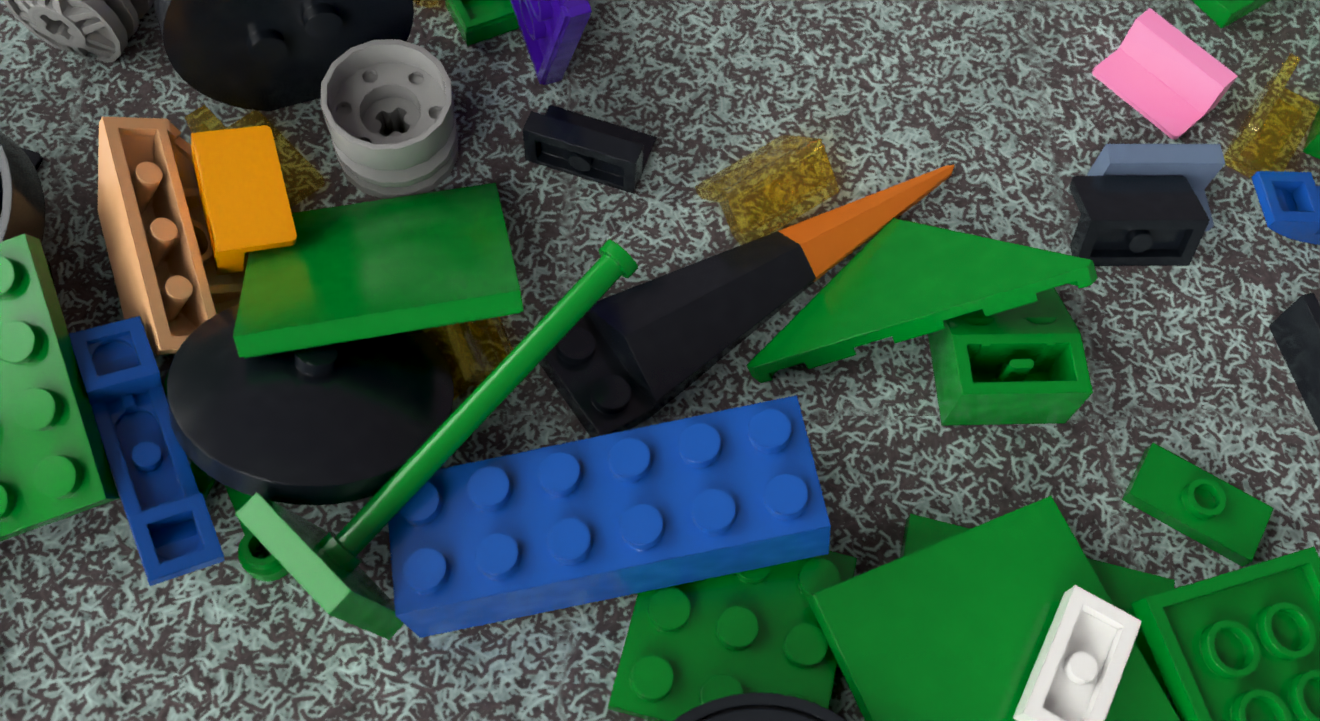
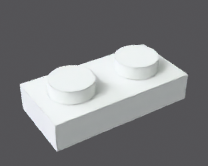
M1076 585L1064 592L1013 719L1017 721H1105L1142 621Z

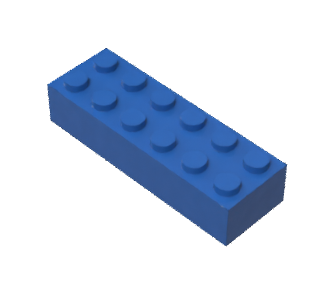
M797 395L439 469L388 523L395 616L419 638L829 554L831 525Z

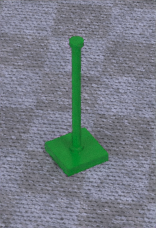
M608 239L599 248L598 251L602 257L337 535L331 531L326 533L322 528L258 492L235 514L328 615L388 640L404 625L395 616L394 602L359 567L362 559L358 554L621 276L627 279L630 278L638 269L635 260L620 245Z

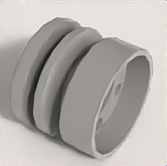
M3 0L18 21L52 47L67 52L76 51L82 56L92 53L98 55L96 60L106 63L114 62L122 54L128 44V39L139 27L138 19L142 18L154 3V0Z
M379 39L351 47L331 63L321 82L320 106L327 128L331 134V141L337 160L345 178L365 194L381 199H389L430 192L450 176L459 157L458 130L454 115L452 84L441 61L424 47L400 39Z

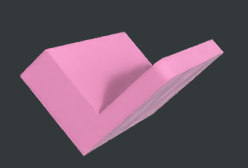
M1151 8L1136 18L1121 46L1092 71L1093 76L1174 140L1179 139L1214 109L1238 77Z

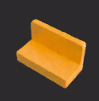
M267 125L191 133L192 164L217 275L243 272L244 254L246 252L293 246L296 243L297 233L272 129Z

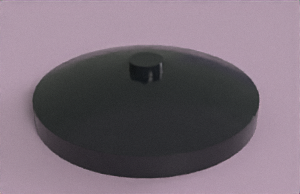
M239 304L214 315L188 336L174 356L167 380L168 410L172 430L184 452L199 468L222 484L241 493L253 496L258 492L273 502L294 505L340 504L374 496L451 415L454 399V382L448 362L437 344L422 329L257 357L239 358L233 338Z

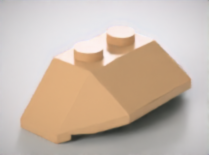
M102 116L99 122L98 215L123 317L125 320L140 316L151 349L156 355L176 354L182 343L202 323L214 315L239 304L249 252L244 254L243 272L217 275L192 164L191 144L179 137L181 134L180 130L165 118Z

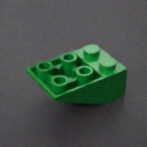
M1055 287L1036 293L1037 302L990 316H985L983 309L944 320L945 329L928 334L942 426L1066 423L1089 398L1093 390L1081 333Z

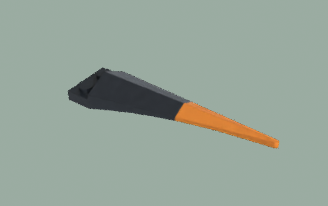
M946 165L601 299L594 304L539 364L591 438L630 430L653 416L688 388L784 306L881 231L893 218H898L948 179L953 172L954 165Z

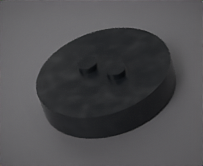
M154 0L155 12L165 51L170 63L180 77L192 88L215 101L257 111H273L321 98V82L332 62L349 48L371 40L400 39L407 42L414 16L413 0Z

